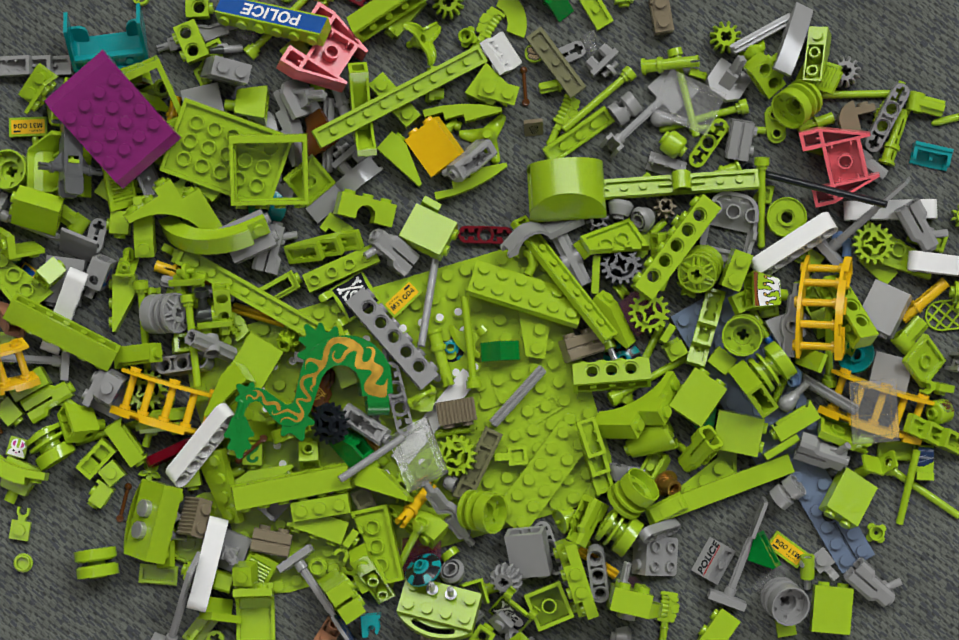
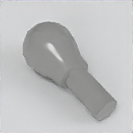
M656 110L650 117L651 123L656 127L672 126V124L687 126L688 121L686 118L673 117V115L661 110Z
M803 381L794 391L792 390L790 393L782 396L778 401L780 410L783 412L792 411L800 395L809 387V384Z

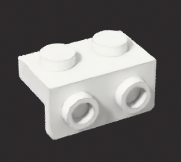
M499 32L494 37L485 39L480 43L483 53L486 57H489L492 62V68L499 75L507 74L522 64L521 59L504 32Z

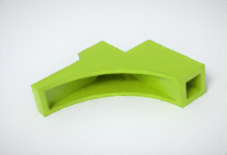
M367 62L347 63L351 110L370 101ZM373 122L352 132L358 157L377 155Z
M164 177L154 182L155 186L152 187L155 195L152 196L150 194L144 197L141 204L130 206L123 215L129 224L142 217L167 214L186 219L200 229H219L223 226L198 187L193 188L191 186L185 189L181 196L171 179H165Z
M667 371L653 389L634 402L616 409L599 411L595 419L601 437L603 439H638L645 425H666L672 414L669 405L681 386L674 371Z

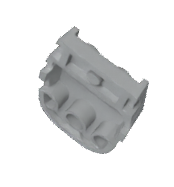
M732 191L718 193L713 197L712 201L721 207V210L700 236V244L706 245L710 225L746 232L747 236L743 252L751 254L758 234L759 210L757 203L746 194ZM711 246L721 254L725 267L731 250Z

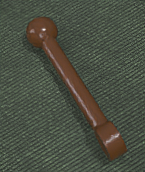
M522 66L520 68L524 97L522 104L528 106L530 101L527 99V68Z
M261 435L260 439L251 449L244 453L241 459L235 458V462L241 464L243 459L262 442H266L268 437Z
M126 483L124 486L126 489L120 513L116 517L118 522L124 520L123 513L128 493L132 489L130 483Z

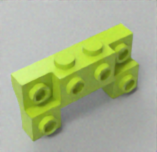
M566 538L555 541V548H552L555 559H560L563 567L560 573L563 582L567 581L569 588H566L569 600L573 599V602H570L573 614L577 613L579 618L587 616L588 620L599 617L575 541L569 542Z

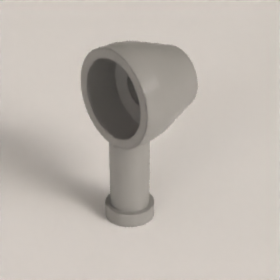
M617 463L609 464L610 475L614 481L620 480L630 468H634L625 464H620L621 467L616 466Z

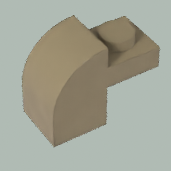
M854 100L848 102L840 109L837 115L838 128L861 130L858 116L873 113L876 110L875 104H869L868 101L858 103L857 107H855Z

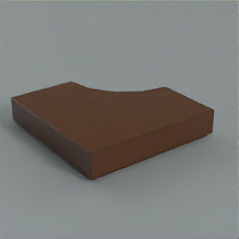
M320 108L305 118L307 125L306 133H308V157L313 154L317 158L339 140L320 149L311 131L328 123L329 120Z

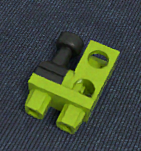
M229 282L211 284L214 305L209 306L206 300L209 296V288H194V297L198 299V308L196 309L198 330L201 333L208 334L212 333L211 328L219 327L220 335H229L231 326H233Z

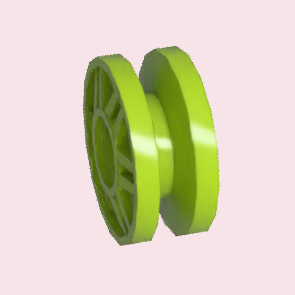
M791 197L780 198L768 207L765 215L766 225L774 235L784 238L806 223L807 212L803 204L797 199ZM785 212L791 216L789 223H785L781 219V215Z

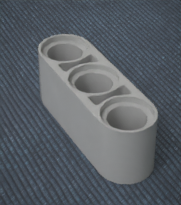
M198 351L200 373L210 371L214 367V358H205V363L201 365L200 363L204 356L202 351ZM190 353L162 357L163 362H156L155 365L156 370L167 377L192 374ZM187 360V366L183 368V363ZM169 363V368L165 371V366Z
M592 544L587 549L590 588L594 601L603 603L609 597L605 552L601 545ZM597 552L600 554V557L594 558L591 554ZM601 571L603 574L596 576L593 572ZM603 589L605 592L598 594L596 590Z

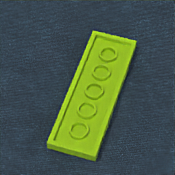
M477 260L466 295L577 329L581 315L556 284Z
M562 419L504 496L508 509L506 523L513 528L530 527L583 455L578 431Z

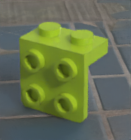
M0 228V253L9 260L19 261L22 257L26 256L35 258L45 253V248L35 241L15 244L14 235L4 228Z

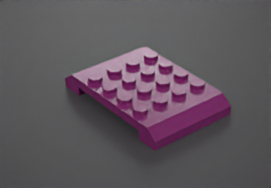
M104 50L100 51L44 100L50 110L122 188L126 187L181 139V136L165 121Z

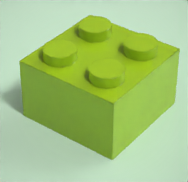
M560 580L524 594L530 610L534 606L541 610L534 619L538 631L574 617Z

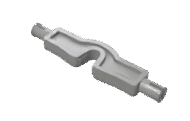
M220 23L209 26L198 25L206 43L218 37L229 35L230 30L238 28L224 26ZM187 29L185 33L181 34L182 38H189L191 31ZM173 37L167 38L166 43L156 45L158 53L169 49L171 52L181 49L180 44H176Z
M793 283L792 294L787 299L786 314L782 317L779 327L782 337L781 348L790 360L795 357V351L792 350L795 330L790 329L789 324L796 323L797 308L794 307V297L798 296V283Z
M428 480L424 481L421 486L426 490V498L438 515L450 514L445 518V522L449 525L448 528L459 540L464 539L469 547L473 546L475 540L470 536L471 530L463 529L459 525L457 506L448 501L439 488H433Z

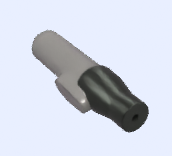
M218 44L216 47L209 48V54L243 52L245 46L242 44Z

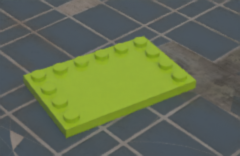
M185 97L174 126L181 139L165 152L159 170L231 196L229 135L285 133ZM293 142L236 144L238 198L274 197Z

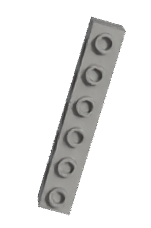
M362 287L344 304L415 386L422 390L439 375L436 372L439 369L432 361L428 362L424 358L426 354L419 346L416 348L411 343L413 339L407 332L403 334L399 329L400 324L394 317L392 319L389 318L386 314L388 310L384 305L376 303L373 299L375 295L370 289L367 288L365 290ZM363 305H372V313H365L362 309ZM377 318L385 320L384 328H378L375 325ZM389 333L397 334L398 341L396 343H391L388 340ZM401 348H409L411 355L403 357L400 353ZM415 362L423 364L421 372L414 370L413 364Z

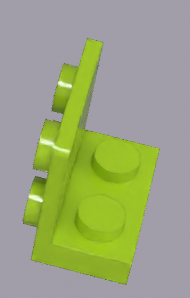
M41 63L37 64L18 95L29 102L24 111L26 114L32 111L35 112L39 107L41 108L45 104L44 100L47 99L45 96L49 92L51 93L57 86L55 81L59 76Z

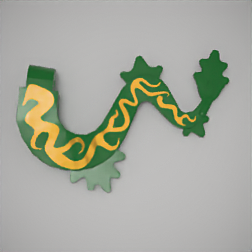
M318 323L316 329L312 328L309 324H305L306 336L298 338L299 342L306 348L297 353V357L303 359L304 362L300 370L293 402L291 404L283 403L268 391L255 388L254 382H250L248 386L237 384L236 388L239 395L235 397V401L238 404L235 414L223 434L225 438H230L227 449L233 450L238 459L243 457L245 450L251 449L252 446L248 438L254 437L255 434L250 428L244 413L248 405L254 401L260 402L271 417L282 425L281 436L291 433L297 439L303 441L305 439L306 427L315 424V421L308 414L312 409L321 379L325 372L333 366H347L354 372L358 381L359 396H364L367 416L389 415L388 394L393 393L391 367L384 354L373 343L363 338L351 335L339 336L338 327L336 326L329 332H326L322 323Z

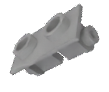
M651 151L645 169L661 175H671L675 170L686 169L687 163Z

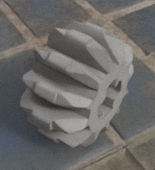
M843 55L839 57V61L837 59L832 61L834 64L842 66V69L848 70L846 76L843 73L837 86L839 88L843 83L845 88H848L850 83L855 85V79L860 78V75L856 72L860 71L861 68L855 67L858 62L857 60L852 63L850 62L851 56H848L846 61Z
M506 562L502 563V565L498 564L490 574V584L495 585L493 590H500V595L506 592L510 586L518 591L523 584V574L518 573L520 568H513V563L509 566Z

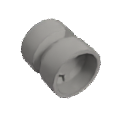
M629 91L620 97L619 102L614 101L607 107L611 116L621 127L630 121L631 116L636 117L643 111L637 99Z
M793 474L786 477L782 481V485L777 484L770 490L772 499L783 510L790 507L794 503V499L799 500L806 494L803 484L798 482V479Z

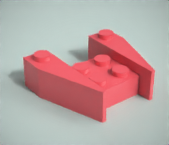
M318 2L311 13L327 16L331 25V30L324 46L313 45L307 55L289 45L276 69L292 79L342 93L348 81L341 78L340 75L347 66V63L352 56L363 61L368 50L336 12Z
M814 127L799 131L803 152L822 147L830 183L822 185L855 192L880 177L879 172L868 174L861 138L871 136L870 131ZM812 190L816 208L835 204L843 199L839 196Z

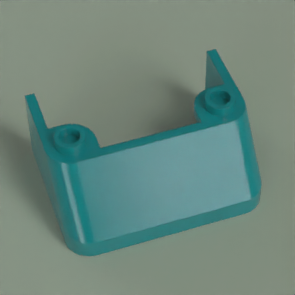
M136 3V19H131L126 23L127 32L89 36L88 30L83 26L71 27L68 13L63 12V34L75 73L102 50L111 57L119 69L140 63L149 58L146 29L140 3Z

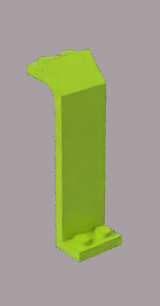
M273 582L255 583L252 587L235 586L233 598L236 602V615L242 616L241 624L236 623V640H276Z

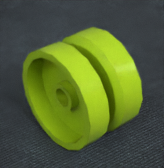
M116 546L73 552L76 563H87V566L76 569L77 579H97L120 573L117 562L106 563L107 559L117 556Z

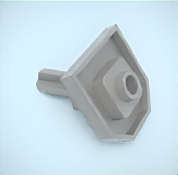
M738 55L732 64L722 57L706 79L709 93L725 103L740 99L752 81L749 75L742 71L747 62L745 56Z
M292 79L281 84L279 95L292 120L312 114L318 108L321 109L317 101H325L327 93L324 90H314V87H310L306 82Z
M227 528L217 567L232 572V567L235 564H238L239 561H245L252 538Z

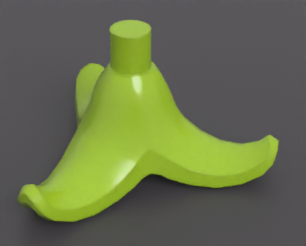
M437 21L426 27H422L414 22H405L402 25L403 29L413 34L411 40L406 42V47L408 49L413 47L422 49L427 56V65H434L436 49L433 42L439 36L442 30L441 26Z
M504 114L498 115L483 128L460 130L459 137L471 143L479 139L491 140L498 153L490 161L493 164H497L500 162L497 138L505 124L506 116Z

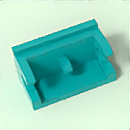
M915 141L912 146L909 163L947 171V168L950 167L954 149Z
M381 612L365 613L360 616L362 638H367L370 629L373 630L374 627L375 634H378L381 627Z

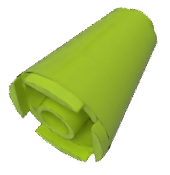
M668 420L666 425H645L638 439H627L625 441L624 450L628 456L631 455L633 458L677 449L679 448V441L677 438L673 439V432L675 431Z

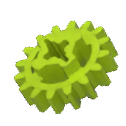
M871 223L869 228L863 225L862 230L858 229L856 231L858 236L852 237L856 243H853L851 247L857 249L853 254L860 255L859 261L864 258L865 264L871 261L872 265H876L877 260L881 264L884 262L883 258L888 259L890 257L888 253L893 252L894 249L890 246L894 244V241L889 240L893 236L892 234H886L888 228L882 230L881 224L874 227V224ZM868 233L867 239L861 241L863 235ZM871 241H873V243L879 244V245H877V246H875V247L873 248V245H869L868 243H870ZM884 248L883 253L878 256L879 249Z
M639 294L640 299L633 298L632 300L635 304H629L632 311L628 312V315L633 316L630 322L635 321L634 328L636 329L640 326L641 332L648 329V333H651L652 328L656 332L659 331V325L665 326L663 320H669L665 316L666 313L670 312V310L665 309L668 302L662 303L664 297L661 296L658 299L656 295L653 300H649L647 305H638L643 300H647ZM656 302L660 305L662 313L657 311ZM651 306V312H653L654 315H650L649 318H647L644 310H647ZM636 312L640 313L642 322L638 320ZM652 319L659 320L654 325H648L650 320Z
M144 369V374L155 377V371L152 370L148 374L147 369ZM139 377L135 385L138 391L135 393V396L132 395V401L130 402L131 406L137 405V410L140 409L144 397L142 388L146 389L148 381H142V378ZM155 383L154 389L158 385L159 392L156 395L153 390L149 404L152 410H155V404L161 406L160 399H166L162 393L167 392V388H164L162 384Z
M453 434V439L447 436L446 443L440 442L442 448L436 449L440 452V455H437L436 458L441 460L437 465L440 467L444 466L442 471L448 472L450 476H453L455 473L457 477H461V472L467 475L468 468L474 469L471 464L477 463L474 456H477L478 453L473 452L476 445H470L472 440H465L463 435L458 437V435ZM456 443H462L464 447L459 448ZM456 452L460 453L457 455L458 459L454 458L456 457ZM455 463L458 468H452L449 465Z

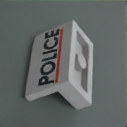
M709 537L691 570L718 585L736 551Z

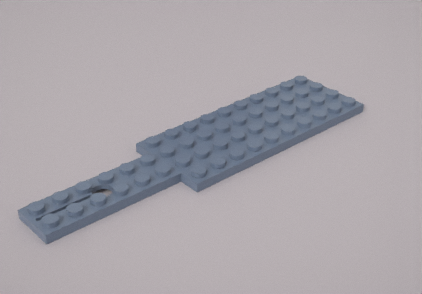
M723 286L718 290L725 291L726 294L708 357L717 346H720L737 359L735 364L743 359L747 363V359L750 357L758 363L754 355L755 353H759L763 358L766 357L763 348L767 344L764 339L758 350L745 357L736 356L724 347L722 330L727 321L735 315L728 297L739 292ZM704 298L670 317L688 349ZM743 329L741 332H739L741 333L742 338H745L746 335H749L746 333V329ZM706 363L704 369L710 373L709 377L714 380L718 378L726 384L727 392L720 401L724 410L761 417L729 373L723 376ZM771 381L774 388L776 389L777 385L773 381ZM787 383L780 398L796 388L790 387ZM804 393L800 395L792 411L802 405H806L807 399ZM778 408L765 417V423H768L766 434H762L761 441L765 442L763 453L780 443L778 439L774 440L769 433V430H771L769 425H774V422L792 411L783 412ZM818 420L795 434L798 435L799 439L802 432L818 436ZM796 443L771 459L785 454L789 455L795 471L791 474L798 479V482L803 484L806 490V494L799 499V502L842 574L851 566L854 567L853 563L856 559L863 557L866 560L875 555L859 526L845 529L835 519L833 521H825L823 519L822 511L818 508L832 480L826 469L793 459ZM758 453V457L751 456L756 465L769 461L763 458L762 453Z

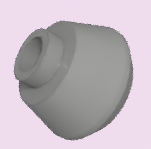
M612 199L608 201L609 213L613 215V219L624 220V217H628L634 207L632 202L627 200Z
M636 207L633 209L631 220L640 232H647L655 223L656 216L650 208Z
M450 559L441 567L440 578L445 583L458 584L465 576L464 565L458 559Z
M628 626L616 628L615 632H611L610 640H631L632 631Z

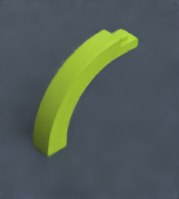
M263 214L237 225L219 229L191 227L174 215L158 220L165 237L172 245L194 254L211 255L237 251L254 245L253 240L271 233Z
M0 454V477L22 485H28L29 478H31L30 482L42 484V480L48 481L49 473L19 467L9 462Z

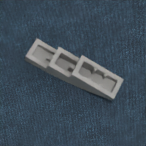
M798 2L795 3L781 36L783 38L772 67L773 70L788 77L792 75L813 14L812 9Z
M69 55L0 57V77H29L39 63L57 76L74 75Z
M280 89L276 90L273 94L280 107V110L275 113L282 127L280 132L285 134L303 133L300 119L292 120L279 95ZM302 142L292 143L288 154L292 167H297L302 163Z

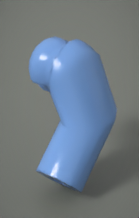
M836 232L832 235V239L837 238L843 232ZM848 238L841 244L842 257H852V242Z
M793 363L797 374L791 377L790 380H787V383L790 387L796 388L801 384L803 373Z

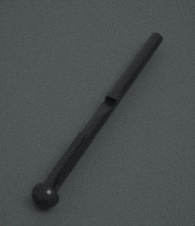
M747 163L744 165L743 170L756 168L753 167L752 163ZM766 170L767 179L886 208L888 201Z

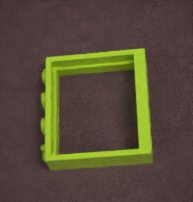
M157 55L122 70L126 77L131 80L157 68L173 106L179 115L181 106ZM178 116L166 122L174 128Z
M308 133L229 135L231 206H236V209H247V205H255V209H265L267 205H274V208H286V205H294V208H300L310 203ZM302 142L303 197L238 198L237 143Z

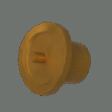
M671 470L663 471L654 481L657 484L660 495L671 496L681 491V484L677 481V475Z

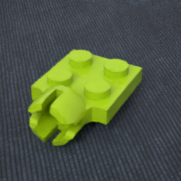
M820 414L821 418L818 420L819 438L825 442L837 444L839 447L848 442L851 445L850 450L861 454L869 452L867 449L873 444L874 434L861 429L857 430V428L850 426L849 423L840 419L837 421Z

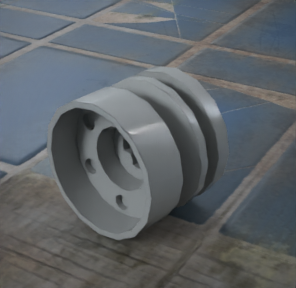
M165 293L146 296L139 308V318L144 330L150 334H171L185 331L187 321L185 307L180 302V295L182 294Z
M787 577L771 579L764 585L761 591L760 601L762 607L778 623L784 626H793L800 623L809 612L810 601L808 595Z

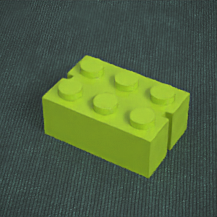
M335 568L316 581L346 625L366 612L363 607L366 605L364 600L355 591L356 588L343 571L338 572Z

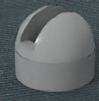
M455 476L445 477L443 482L444 488L454 492L459 478Z

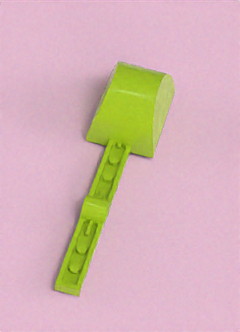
M555 158L527 165L530 222L607 218L606 200L756 190L760 187L758 169L691 173L689 170L679 169L673 171L671 175L604 179L603 161L596 158Z

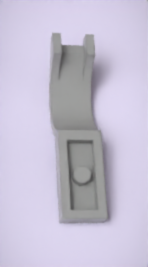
M373 155L353 167L335 185L306 208L318 224L330 212L334 211L338 192L344 191V189L356 191L384 170L382 166L378 167L372 160L374 158Z
M584 219L550 221L544 224L538 222L523 223L514 229L500 245L502 251L508 249L507 256L511 258L519 254L521 245L529 237L535 234H544L550 239H554L585 225Z

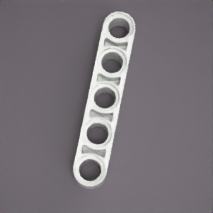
M913 199L889 200L887 207H881L869 220H899L894 210L903 205L908 207L906 203ZM920 199L927 211L926 219H938L937 199ZM844 201V221H856L874 205L858 201Z
M823 212L754 256L750 266L753 271L771 275L835 234L838 227L829 212Z
M909 251L907 270L959 277V256Z
M73 267L69 268L53 310L54 312L70 320L73 319L89 276L88 273ZM42 341L40 349L55 355H59L61 351L58 346Z
M221 403L213 409L166 468V475L176 487L185 486L225 438L223 434L235 414L226 403Z
M209 516L200 558L186 608L206 612L229 520Z

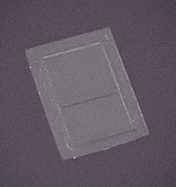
M670 69L651 111L707 136L726 94Z
M896 379L849 382L852 444L899 441Z
M424 417L391 435L390 441L400 434L406 439L393 448L392 451L408 493L421 488V484L424 481L428 480L431 482L448 473L428 417Z

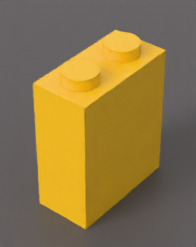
M430 116L422 122L423 126L419 129L416 127L408 133L409 137L405 139L407 145L431 177L441 173L443 169L464 152L439 116L433 118Z

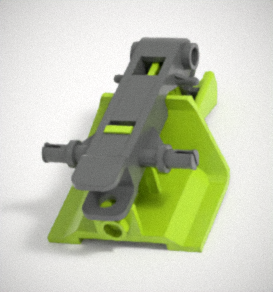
M46 106L49 124L60 127V131L51 130L28 148L26 156V187L46 193L58 194L62 198H91V176H102V168L92 167V155L50 108Z

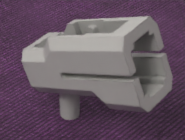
M475 140L460 156L442 170V175L444 177L449 176L455 182H462L469 175L477 172L496 156L498 152L491 140Z
M919 198L906 203L908 207L903 205L894 210L907 236L911 241L917 242L921 251L931 252L937 248L936 245L939 244L936 238L948 237V229L934 230L933 227L929 226L926 221L927 211Z
M272 221V224L269 223L271 229H275L280 240L277 241L279 246L255 256L251 269L261 272L265 271L268 274L278 276L282 263L279 257L281 246L285 244L286 240L298 239L297 231L285 232L284 223Z
M375 229L370 233L368 243L372 247L363 252L366 259L376 253L383 255L387 259V265L402 276L407 275L412 268L408 261L414 265L420 256L397 235L388 234L382 229Z
M348 403L343 411H347L345 417L350 418L347 424L351 425V428L380 447L391 440L390 429L372 417L367 416L366 413L354 405Z
M802 432L800 440L795 447L793 459L822 469L832 468L841 471L849 463L850 457L847 456V453L851 449V445L846 442L837 447L822 442L818 436Z
M863 557L858 558L853 563L856 569L851 566L844 573L845 581L868 601H876L882 607L889 606L894 602L895 593L893 589L903 585L900 578L891 582L882 581L875 575L873 566Z

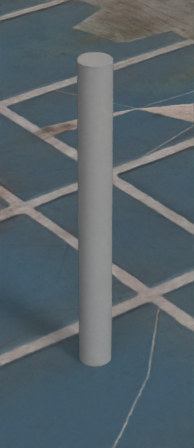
M400 434L340 474L338 479L343 483L406 440L405 437Z

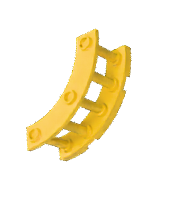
M806 255L804 262L800 264L801 277L798 296L794 297V307L797 309L795 339L792 341V350L795 351L796 358L799 359L803 349L831 351V353H834V360L842 361L845 354V327H842L843 315H846L848 300L845 297V292L849 290L853 275L852 257L845 256L843 263H839V265L811 264L810 255ZM811 272L839 273L840 275L836 280L809 279ZM807 286L835 287L837 289V297L833 299L805 298ZM804 306L833 307L835 309V319H832V321L803 320ZM803 328L831 329V331H834V341L831 343L803 342Z
M15 338L10 342L0 344V396L5 395V391L15 389L16 392H20L41 384L36 373L33 370H28L22 351L28 349L29 345L23 338ZM15 353L21 375L8 378L1 357Z
M133 366L130 369H121V372L130 374L123 402L119 406L111 405L110 413L127 419L132 418L138 420L139 423L166 431L193 436L197 428L191 427L190 421L198 395L210 397V401L214 389H210L208 392L180 384L181 381L172 378L169 381L141 373L142 369ZM139 377L148 380L141 407L136 412L131 410L129 405L137 378ZM155 383L169 387L162 414L158 418L149 416V412H147ZM177 389L190 392L183 421H180V424L169 422V414Z
M841 367L840 370H831V373L840 376L835 388V392L842 395L847 379L859 384L853 402L858 404V407L860 406L866 386L878 390L880 393L871 419L868 418V421L858 418L857 413L852 415L849 412L845 413L838 410L839 407L832 402L828 403L827 406L819 405L818 413L837 421L839 419L848 422L850 426L890 439L896 437L902 439V442L921 446L922 440L900 430L899 424L908 400L917 402L913 414L921 417L925 404L934 406L935 402L929 399V395L923 393L915 395L892 389L890 384L884 382L877 384L852 375V371ZM887 394H891L901 398L892 424L886 427L879 425L878 419Z

